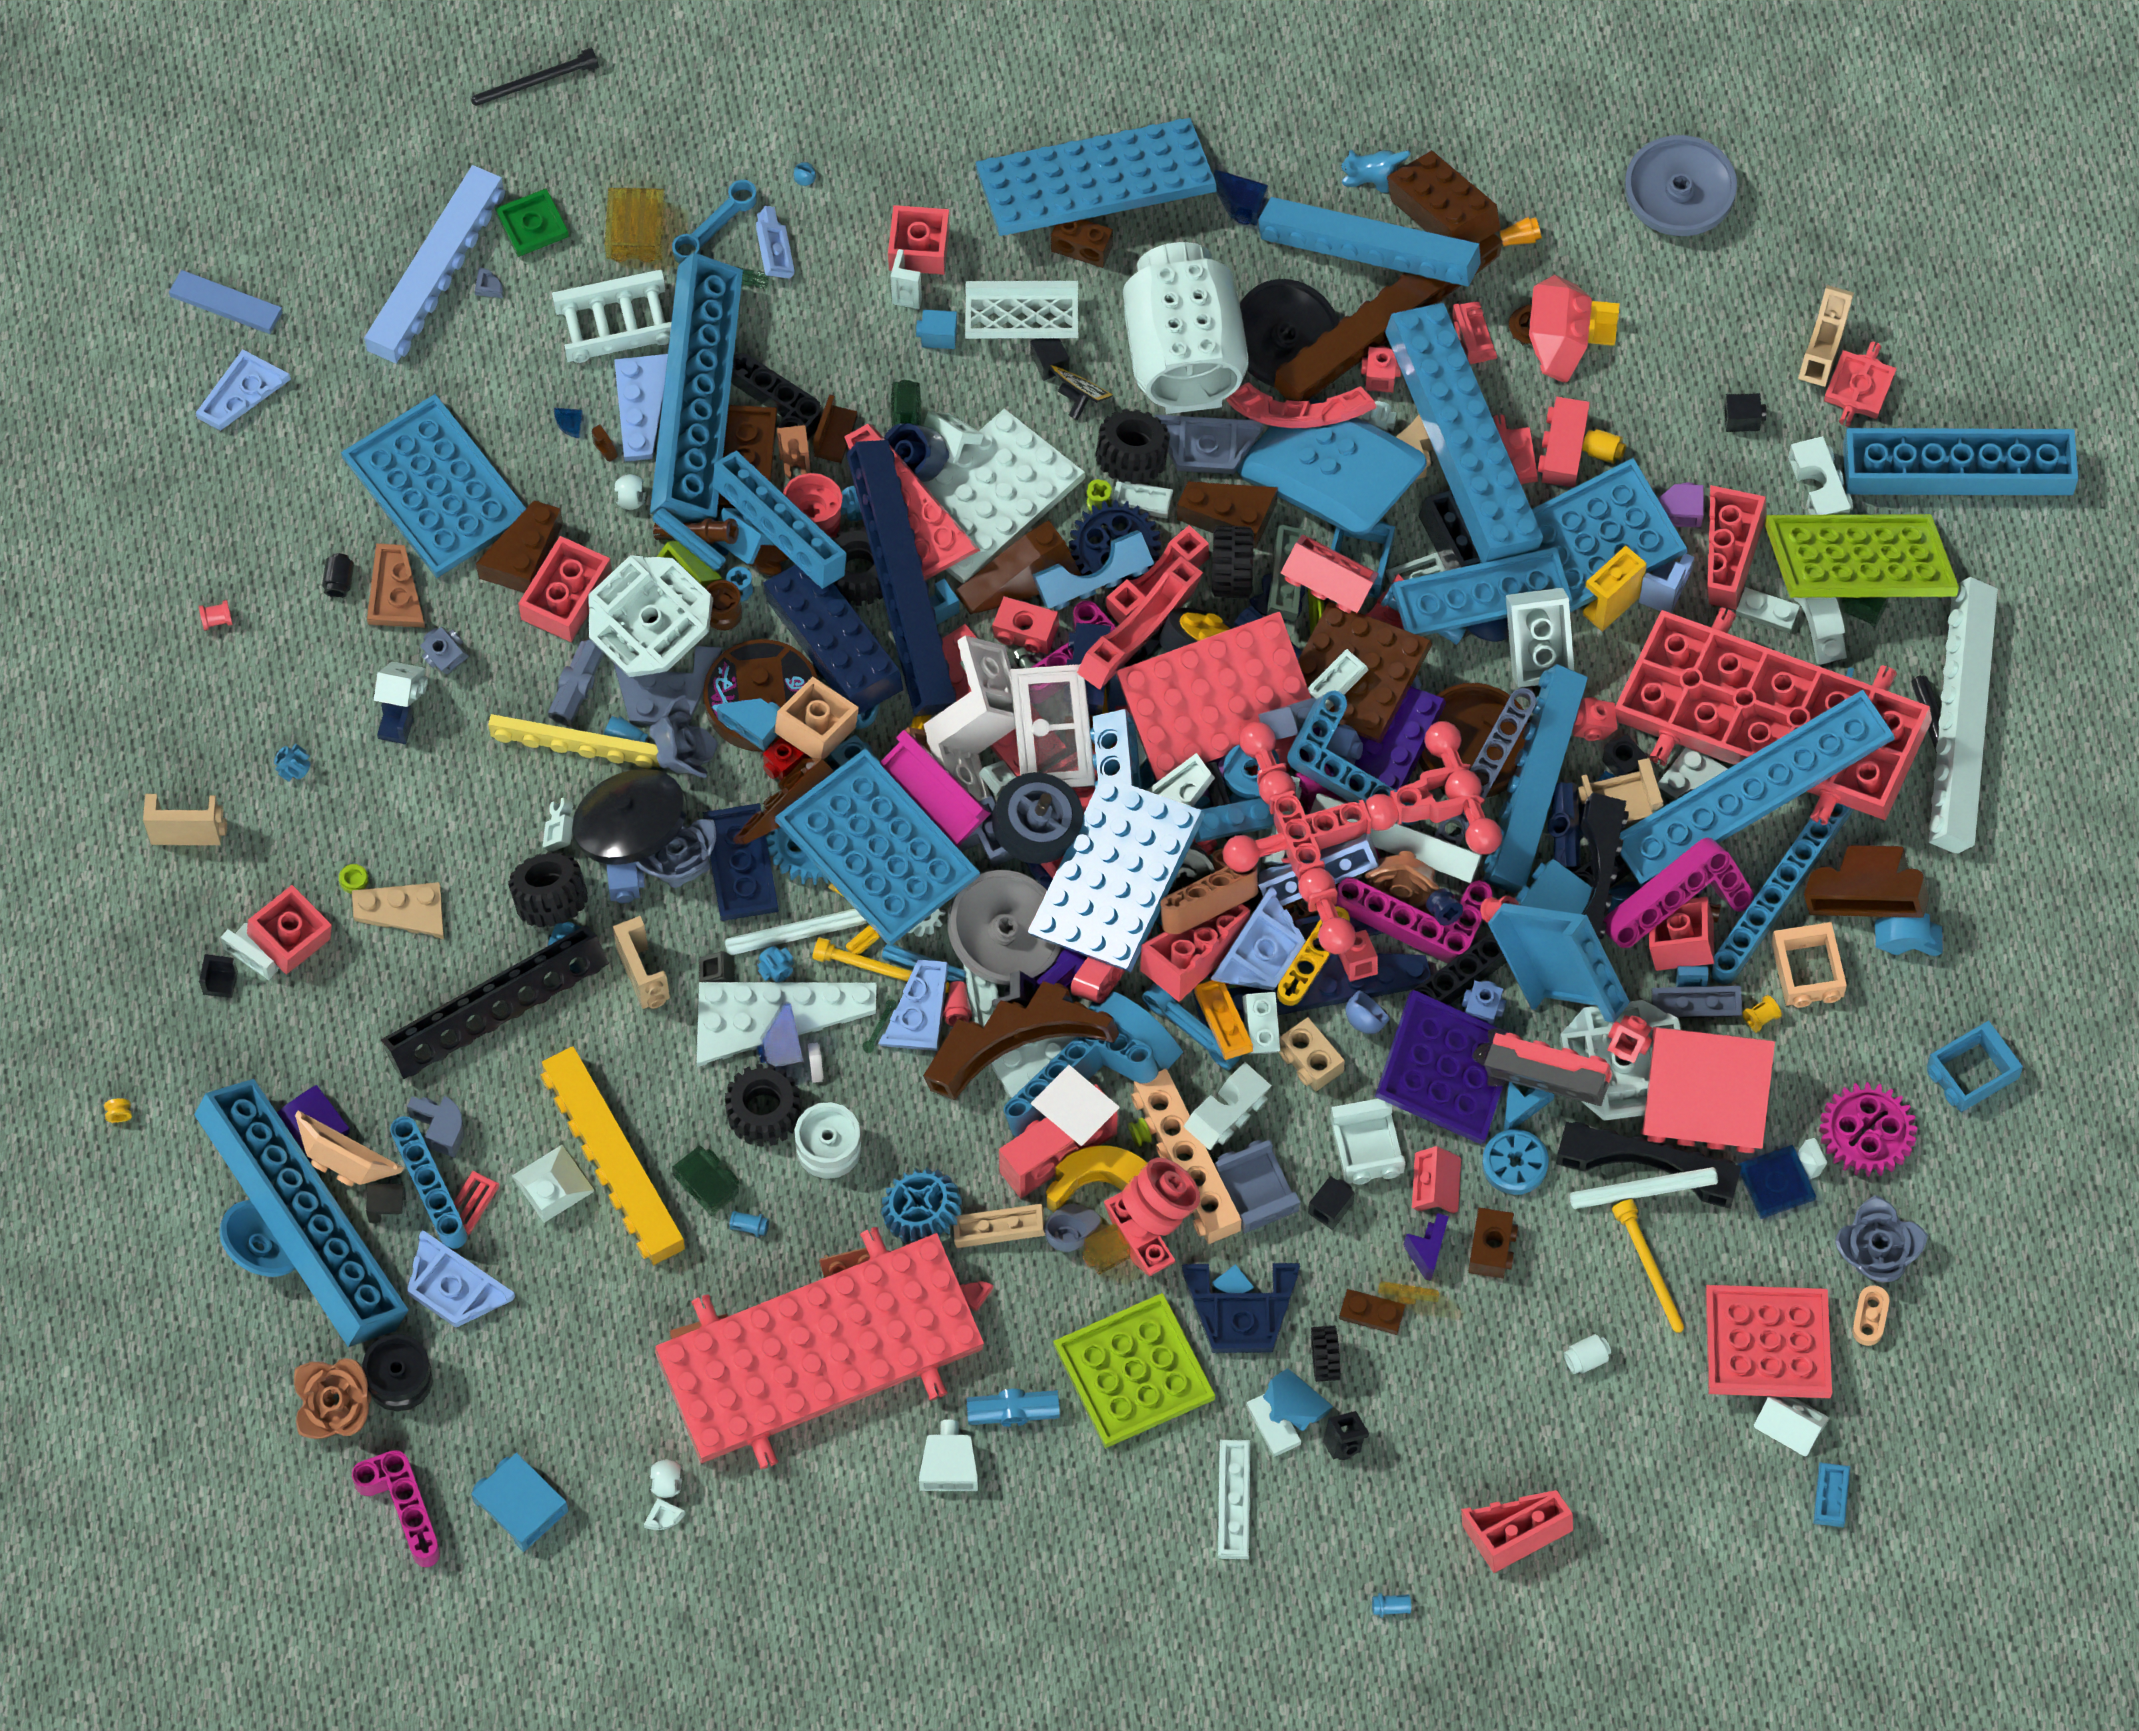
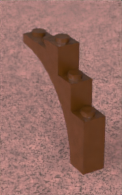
M1042 981L1027 1008L1016 1002L1011 1004L1000 1000L984 1028L974 1021L968 1023L958 1019L923 1077L931 1092L956 1100L967 1084L986 1066L1004 1054L1023 1045L1047 1038L1066 1036L1091 1037L1114 1043L1119 1035V1031L1114 1018L1104 1011L1095 1012L1079 1002H1073L1069 990L1062 984L1055 983L1053 985Z

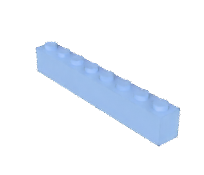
M474 165L471 166L365 335L364 339L368 352L396 364L401 356L405 357L411 347V339L415 334L418 335L422 331L425 323L424 319L428 312L432 313L435 310L441 291H446L449 288L452 280L451 275L455 269L459 270L462 267L467 249L475 246L478 240V232L482 226L486 227L492 216L491 211L495 204L500 205L503 201L505 190L503 189L502 177Z

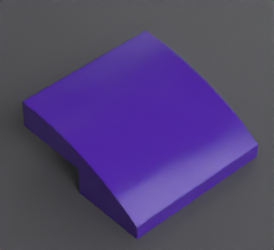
M317 1085L293 1099L277 1112L306 1157L307 1154L295 1117L298 1110L345 1136L350 1134V1128Z

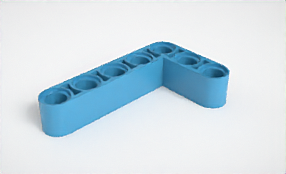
M1336 690L1329 691L1317 698L1288 752L1289 765L1294 770L1348 802L1359 803V800L1363 799L1365 803L1375 793L1390 796V791L1394 790L1397 792V790L1326 749L1346 710L1347 700L1341 692ZM1326 700H1330L1334 704V712L1326 708ZM1313 724L1318 725L1322 730L1321 737L1314 734ZM1300 749L1308 753V762L1301 759ZM1325 764L1333 768V777L1326 774ZM1350 779H1354L1358 783V792L1351 789ZM1409 802L1403 803V804L1406 805V806H1412V805H1413L1412 803H1409ZM1417 821L1410 823L1402 822V825L1408 827L1416 823Z
M1119 1031V1035L1114 1043L1091 1037L1076 1036L1006 1103L1004 1113L1011 1133L1015 1137L1025 1132L1026 1127L1033 1121H1041L1046 1118L1045 1115L1030 1103L1068 1065L1087 1080L1104 1065L1135 1082H1151L1157 1077L1159 1072L1151 1047Z

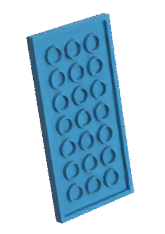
M1191 118L1177 119L1157 125L1152 124L1147 127L1123 130L1118 133L1099 135L1079 141H1069L1064 144L1045 146L1025 152H1015L1010 155L987 158L975 162L977 174L999 236L1217 192L1215 179Z

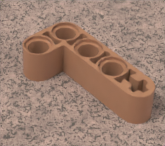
M1224 848L1217 849L1213 853L1215 873L1171 893L1161 900L1162 929L1169 934L1185 932L1254 898L1258 894L1257 865L1247 872L1233 871L1229 869L1223 860L1222 852Z

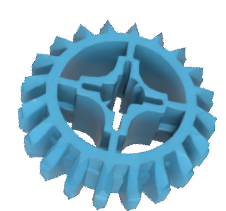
M926 1167L920 1173L919 1169L914 1168L912 1175H908L903 1171V1179L899 1181L893 1178L895 1187L886 1188L887 1197L882 1198L884 1207L881 1208V1214L885 1220L884 1223L892 1235L896 1238L900 1237L901 1241L905 1244L910 1240L913 1243L935 1233L938 1234L939 1238H941L940 1234L943 1232L950 1234L949 1225H957L958 1220L956 1216L962 1215L960 1208L962 1198L958 1193L957 1185L953 1183L948 1175L943 1176L942 1172L938 1169L932 1173L931 1169Z

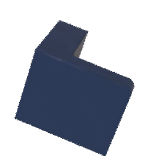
M382 702L383 717L377 733L378 739L406 744L413 723L411 705L404 707Z

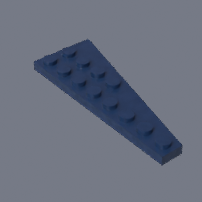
M1377 953L1378 974L1350 982L1339 955L1331 954L1302 1000L1294 1006H1287L1279 1001L1277 997L1278 985L1274 990L1248 986L1227 990L1242 1022H1244L1242 996L1245 994L1275 992L1278 1016L1346 1003L1357 991H1363L1372 998L1413 990L1428 979L1431 974L1426 955ZM1302 961L1297 965L1298 970L1303 974H1310L1314 971L1313 965L1308 961ZM1296 978L1289 989L1286 988L1285 994L1287 996H1290L1292 993L1296 994L1295 990L1299 983ZM1193 989L1192 994L1198 1019L1210 1029Z

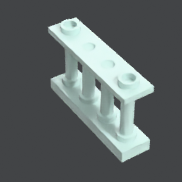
M662 270L553 292L552 298L556 315H565L572 343L564 345L567 362L582 363L590 357L651 344H668L672 322L665 323L658 296L660 293L665 292ZM645 296L648 298L654 326L638 329L631 301L634 298ZM617 302L621 305L627 331L610 335L604 306ZM590 308L594 313L599 337L583 341L576 313L578 310Z

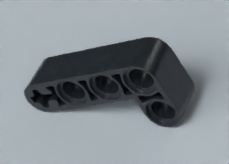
M745 353L734 355L731 383L766 407H777V414L783 417L779 423V428L805 425L808 441L816 432L822 417L820 402ZM768 384L766 387H760L759 385ZM785 398L792 399V400L787 401V402L781 401L782 399H785ZM806 413H813L814 415H812V416H805L804 414H806Z

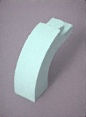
M1836 597L1794 598L1802 606L1806 614L1817 663L1821 665L1847 658L1843 639L1845 629Z

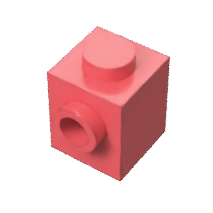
M1366 930L1355 932L1356 939L1351 949L1344 954H1338L1350 982L1378 974V956Z

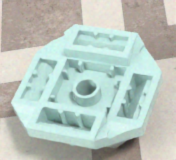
M630 555L588 594L590 608L589 637L629 677L667 672L709 632L713 597L673 558H643V556ZM658 616L655 622L647 623L651 617Z
M1644 1000L1630 1001L1616 1020L1620 1023L1625 1015L1629 1017L1633 1015L1645 1020L1647 1025L1652 1028L1660 1027L1681 1030L1677 1017L1669 1013L1666 1014ZM1598 1006L1583 1008L1570 1025L1563 1030L1560 1035L1561 1047L1572 1049L1583 1057L1598 1056L1605 1059L1609 1063L1613 1075L1610 1083H1608L1609 1086L1602 1106L1581 1102L1604 1121L1645 1115L1653 1041L1646 1055L1640 1053L1635 1063L1628 1061L1630 1064L1627 1066L1619 1065L1616 1061L1620 1058L1607 1050L1612 1041L1607 1036L1614 1023L1605 1021ZM1652 1029L1648 1035L1649 1038L1652 1037Z

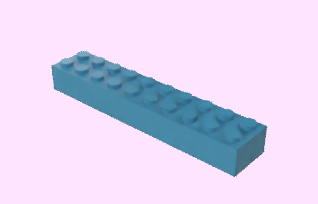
M694 252L678 265L650 514L655 515L659 509L664 508L680 522L700 523L707 518L715 519L717 516L719 492L713 487L714 463L723 458L743 270Z
M1444 303L1392 313L1385 334L1481 563L1538 551L1543 539L1542 533Z
M255 1079L205 1093L194 1114L347 1347L397 1331L408 1312V1308Z

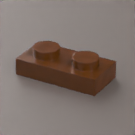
M1347 1289L1339 1319L1398 1335L1406 1304Z

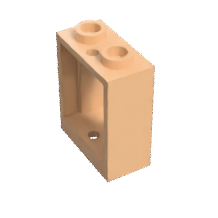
M1832 922L1773 932L1771 944L1786 1006L1794 1005L1797 1008H1802L1815 1001L1823 1000L1824 1003H1833L1844 997L1847 984ZM1826 945L1834 981L1794 987L1786 951Z

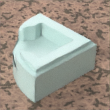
M657 1499L644 1523V1527L651 1530L668 1529L681 1521L686 1513L674 1505Z

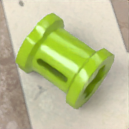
M1096 479L1088 484L1087 507L1091 512L1092 505L1101 510L1103 501L1107 503L1108 507L1112 506V499L1110 497L1112 488L1107 481Z

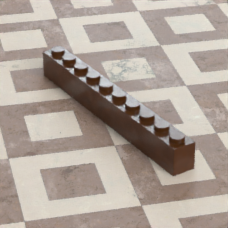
M1492 234L1478 243L1481 264L1476 274L1500 256L1503 241L1497 235ZM1404 272L1396 283L1392 286L1384 287L1376 298L1372 301L1364 302L1356 313L1350 317H1344L1336 328L1330 332H1324L1312 346H1306L1301 349L1292 361L1282 363L1276 370L1274 388L1289 401H1309L1361 362L1362 357L1366 358L1369 347L1376 348L1388 341L1385 331L1392 313L1438 304L1462 285Z

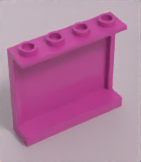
M903 730L896 737L899 743L880 762V765L958 848L991 813L912 734Z

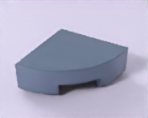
M479 267L475 295L503 298L502 284L490 270Z

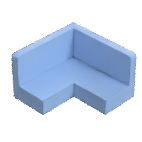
M1684 554L1680 562L1673 560L1655 569L1652 575L1645 573L1639 603L1658 611L1664 610L1672 613L1693 569L1695 557Z

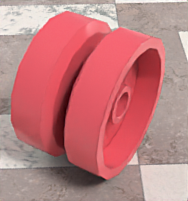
M1157 1157L1150 1160L1141 1169L1139 1175L1134 1176L1122 1191V1199L1127 1212L1137 1224L1155 1235L1166 1236L1173 1233L1182 1223L1183 1219L1188 1217L1200 1203V1192L1195 1181L1186 1170L1169 1159Z

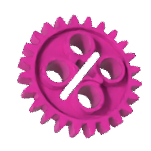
M1866 1082L1864 1090H1860L1857 1083H1855L1852 1092L1844 1087L1841 1092L1842 1097L1834 1094L1831 1100L1832 1103L1827 1102L1824 1110L1827 1113H1822L1820 1121L1823 1124H1820L1819 1132L1824 1134L1821 1137V1144H1829L1825 1153H1835L1833 1163L1835 1164L1843 1160V1170L1846 1171L1850 1166H1853L1855 1175H1858L1861 1169H1865L1867 1177H1870L1872 1169H1876L1879 1176H1882L1884 1167L1893 1172L1895 1162L1903 1165L1904 1156L1909 1157L1911 1155L1912 1149L1910 1146L1915 1145L1916 1138L1913 1135H1916L1917 1127L1912 1125L1915 1122V1115H1907L1911 1106H1901L1903 1096L1901 1095L1893 1099V1089L1883 1093L1881 1084L1875 1090H1871L1869 1082ZM1865 1106L1870 1107L1874 1110V1113H1865L1861 1108ZM1882 1113L1887 1114L1876 1122V1120ZM1875 1123L1874 1129H1869ZM1847 1125L1854 1131L1844 1132L1840 1127ZM1887 1126L1892 1127L1896 1132L1893 1134L1886 1133L1882 1128ZM1863 1128L1868 1129V1130L1861 1136ZM1860 1137V1139L1854 1146L1849 1145ZM1862 1146H1871L1875 1149V1152H1866L1862 1149Z

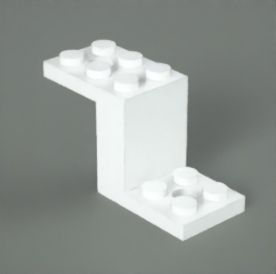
M965 635L957 642L971 692L923 725L931 754L978 801L990 797L987 784L979 775L982 765L978 754L1015 729L1010 680L1011 665L1004 645Z

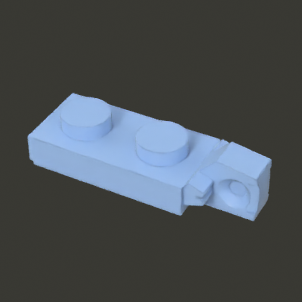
M764 206L761 212L757 214L756 231L765 275L790 279L794 275L795 270L786 226L778 223L775 207Z

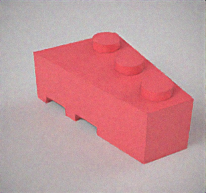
M1557 1490L1519 1497V1501L1504 1504L1494 1502L1490 1503L1489 1507L1471 1510V1507L1461 1509L1462 1526L1493 1573L1573 1531V1513Z

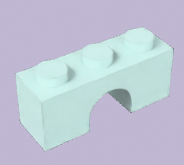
M1824 437L1791 444L1788 458L1797 481L1815 479L1823 486L1819 490L1809 492L1807 508L1810 515H1849L1850 510H1853V502L1850 494H1845L1843 475L1840 469L1836 470L1833 463L1835 460L1833 449L1830 445H1826Z
M1244 1062L1226 1080L1218 1092L1228 1105L1221 1104L1210 1095L1193 1111L1183 1127L1209 1150L1218 1142L1224 1145L1233 1135L1234 1131L1232 1129L1235 1126L1240 1129L1251 1117L1249 1112L1252 1109L1256 1112L1259 1111L1267 1102L1268 1098L1265 1095L1272 1085Z

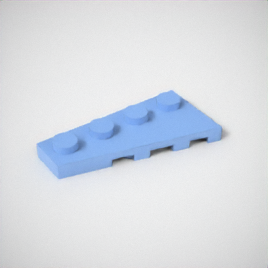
M668 354L614 359L625 462L653 459L658 424L662 411Z

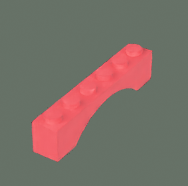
M1180 556L1164 572L1137 608L1117 628L1102 636L1086 652L1077 673L1100 690L1116 674V671L1120 670L1161 628L1170 612L1180 608L1192 596L1203 572Z

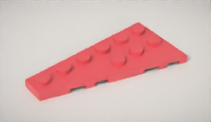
M866 424L845 436L849 449L856 442L885 440L871 424ZM890 446V450L893 451L895 457L896 473L901 479L903 500L908 506L910 527L915 533L916 550L922 560V573L924 580H927L977 553L980 549Z

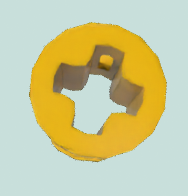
M1769 995L1764 996L1762 1002L1753 1008H1746L1742 1012L1745 1022L1755 1033L1759 1032L1762 1026L1772 1019L1777 1020L1782 1017L1778 1004Z

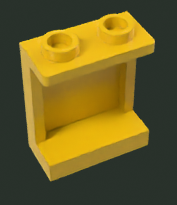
M1624 546L1586 581L1585 587L1596 595L1598 599L1592 601L1583 610V616L1603 632L1640 598L1647 563L1630 548Z

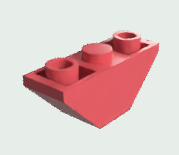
M1122 1192L1104 1201L1118 1239L1133 1263L1145 1274L1151 1276L1175 1263L1174 1257L1161 1236L1146 1231L1129 1215L1123 1203Z

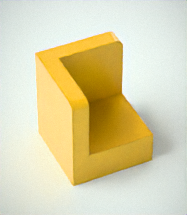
M1592 301L1588 343L1615 345L1620 303Z

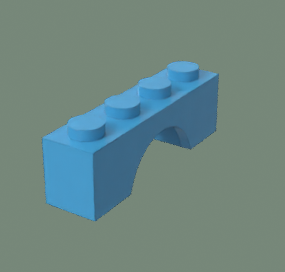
M1136 530L1111 541V551L1107 562L1100 570L1086 576L1074 575L1069 573L1060 564H1056L1032 576L1045 607L1048 609L1053 607L1054 611L1069 606V600L1079 596L1082 600L1096 594L1095 589L1106 585L1107 588H1111L1122 583V577L1132 574L1133 577L1140 576L1148 572V566L1153 565L1154 562L1142 533Z

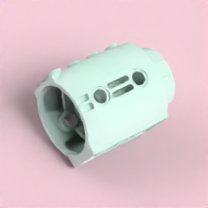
M1177 242L1153 248L1139 259L1137 263L1138 272L1126 282L1123 288L1124 313L1134 378L1138 387L1152 402L1165 407L1166 414L1222 407V400L1232 395L1239 388L1248 368L1244 326L1233 274L1227 266L1213 260L1209 250L1199 244Z

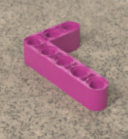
M1703 838L1611 911L1603 920V922L1607 923L1605 934L1619 947L1629 948L1708 884L1712 885L1722 900L1738 912L1744 911L1750 906L1754 899V894L1731 855L1712 838Z
M1345 878L1339 883L1336 888L1338 892L1337 903L1334 906L1344 908L1350 917L1434 958L1450 963L1469 949L1482 921L1481 904L1486 898L1492 897V889L1486 882L1479 880L1470 883L1459 902L1463 906V913L1460 918L1468 920L1471 926H1464L1460 922V918L1450 925H1440L1435 917L1354 878ZM1342 891L1351 893L1354 899H1347L1343 896ZM1471 894L1478 895L1482 902L1473 900ZM1368 904L1376 905L1380 912L1372 911ZM1395 917L1403 918L1407 925L1399 924ZM1422 930L1431 932L1433 938L1424 936ZM1448 943H1455L1460 951L1452 950Z

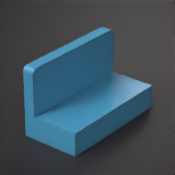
M723 508L718 521H725L728 518L735 519L738 524L739 535L734 544H727L725 541H715L745 563L753 564L761 545H775L736 508Z

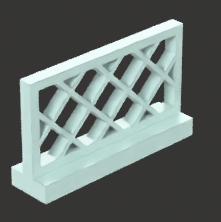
M966 281L965 339L1078 338V281ZM993 313L1000 316V318H998L995 321H992L987 317ZM1020 313H1023L1026 316H1028V318H1026L1023 321H1020L1016 318V316ZM1052 313L1056 318L1049 321L1044 316ZM978 322L986 326L984 328H971ZM1006 322L1014 325L1012 328H1003L1001 326ZM1034 322H1037L1041 324L1042 327L1031 328L1030 325ZM1066 322L1072 328H1060L1058 325Z

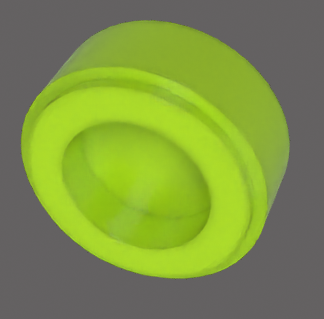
M358 864L345 866L339 873L341 888L352 894L353 890L366 889L369 883L366 869Z

